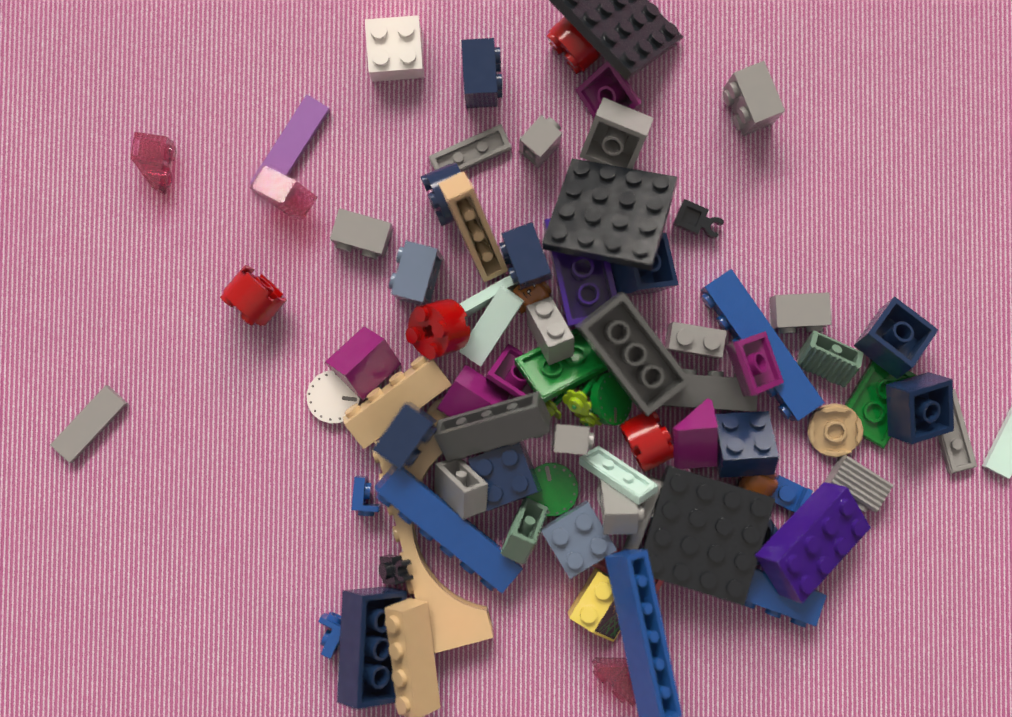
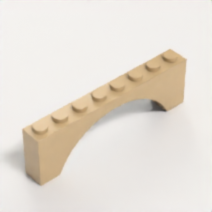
M434 436L426 444L422 442L418 449L422 452L415 463L410 467L407 465L404 467L421 482L431 465L443 454ZM372 450L375 463H380L382 473L379 474L380 480L393 464ZM393 505L389 508L387 507L389 516L394 515L396 526L392 527L395 541L401 542L403 552H400L399 555L402 556V560L410 559L412 563L407 565L409 575H413L414 578L413 580L406 581L408 592L410 595L414 594L415 599L428 602L434 653L494 638V630L488 607L465 600L443 585L433 574L421 553L417 541L415 523L407 524L398 516L399 510Z

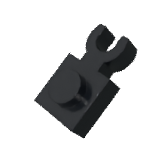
M684 199L672 225L694 235H698L700 229H702L706 236L716 239L719 234L711 230V224L722 226L724 221L719 217H706L709 209Z
M401 555L379 557V575L382 578L383 584L397 585L414 579L413 575H409L407 571V565L412 564L410 559L402 560Z

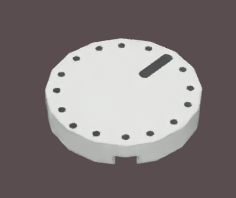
M325 371L317 375L310 383L307 391V405L311 413L319 420L327 423L344 422L345 411L356 403L359 405L361 401L333 371Z

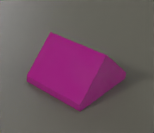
M608 61L575 89L593 119L603 97L636 111L639 110L642 104L629 82Z
M365 326L325 361V364L362 401L401 365L386 340Z
M766 331L725 345L743 396H753L784 383Z
M508 343L486 375V378L516 398L534 393L515 365L514 359L524 353Z
M465 364L437 407V410L451 417L506 401L510 393Z
M707 398L673 428L675 468L717 467L718 425L711 399Z

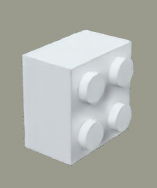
M419 15L365 19L368 70L372 82L425 78Z

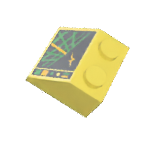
M594 568L567 613L571 620L590 632L614 642L620 632V626L609 575Z

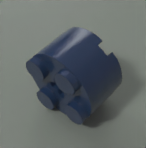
M456 162L420 176L426 191H432L427 195L433 209L439 208L436 211V215L441 226L455 220L438 183L461 173Z

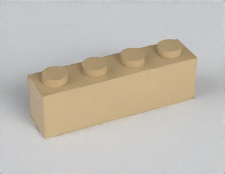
M464 171L438 183L482 280L487 282L507 272V266L475 190Z
M423 355L416 358L411 363L412 367L407 371L396 373L389 379L390 383L385 387L374 389L367 395L366 401L360 405L356 403L345 411V416L343 417L344 425L363 449L384 434L405 403L412 402L421 408L452 385L434 359L429 360Z
M408 598L384 608L385 625L388 632L389 654L393 671L392 680L395 687V704L398 714L405 717H423L441 708L428 602Z

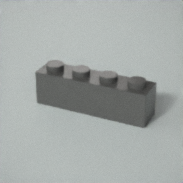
M683 369L692 382L661 405L697 408L709 398L713 401L714 409L757 412L758 394L743 396L735 373L734 377H724V372L708 371L707 376L697 375V370Z
M537 391L438 420L437 431L434 433V437L447 461L464 459L469 455L489 452L501 446L515 445L519 441L540 438L549 433L551 416L540 392Z

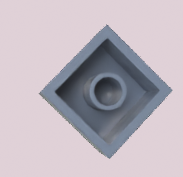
M405 241L404 247L400 246L397 253L396 262L399 263L397 273H392L389 289H392L391 294L398 300L416 305L431 303L443 259L439 250Z
M587 500L544 525L541 529L542 534L570 579L601 561L605 556L617 551L609 535H604L603 525Z

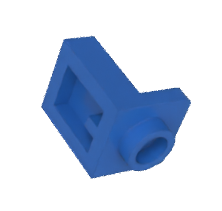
M777 475L776 479L779 485L771 497L776 498V504L795 513L811 496L813 490Z
M368 476L354 477L352 510H358V515L374 516V512L381 510V504L366 503V499L371 498L372 483H367Z
M334 612L324 613L318 620L319 623L332 629V631L327 629L320 645L324 646L321 655L329 659L333 657L340 644L341 615Z

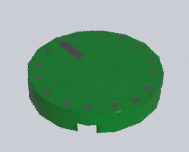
M610 372L601 373L598 376L600 377L598 382H594L591 389L590 400L594 415H598L600 418L598 421L607 426L622 424L628 418L631 411L632 400Z
M556 462L544 463L535 467L534 470L542 491L526 498L547 506L549 510L546 516H559L567 512L575 504L578 496V482L575 475L566 466Z

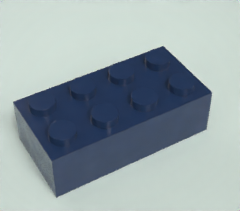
M387 586L343 590L337 703L356 710L395 703L396 695L392 680L393 671L389 654V640L385 625L384 608L407 599V591Z

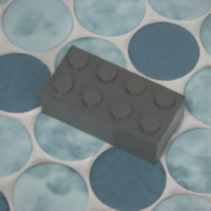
M624 292L615 294L575 326L638 410L646 416L650 415L692 382Z

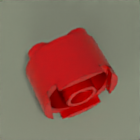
M565 17L548 31L549 45L558 55L562 52L565 54L564 57L567 60V65L576 75L580 71L584 72L602 56Z
M244 265L224 288L220 298L232 308L235 306L242 312L240 317L249 325L253 326L256 323L259 326H265L285 304L287 299L281 298L283 293L262 274L260 277H256L252 274L255 269Z
M452 299L438 300L417 306L409 317L408 329L405 333L406 339L410 344L414 345L421 355L429 360L456 352L464 348L470 338V325L466 326L464 318L467 317V314L463 307Z
M656 411L648 416L640 413L619 425L633 456L644 473L674 458L672 438L666 427H662L659 423L660 419Z

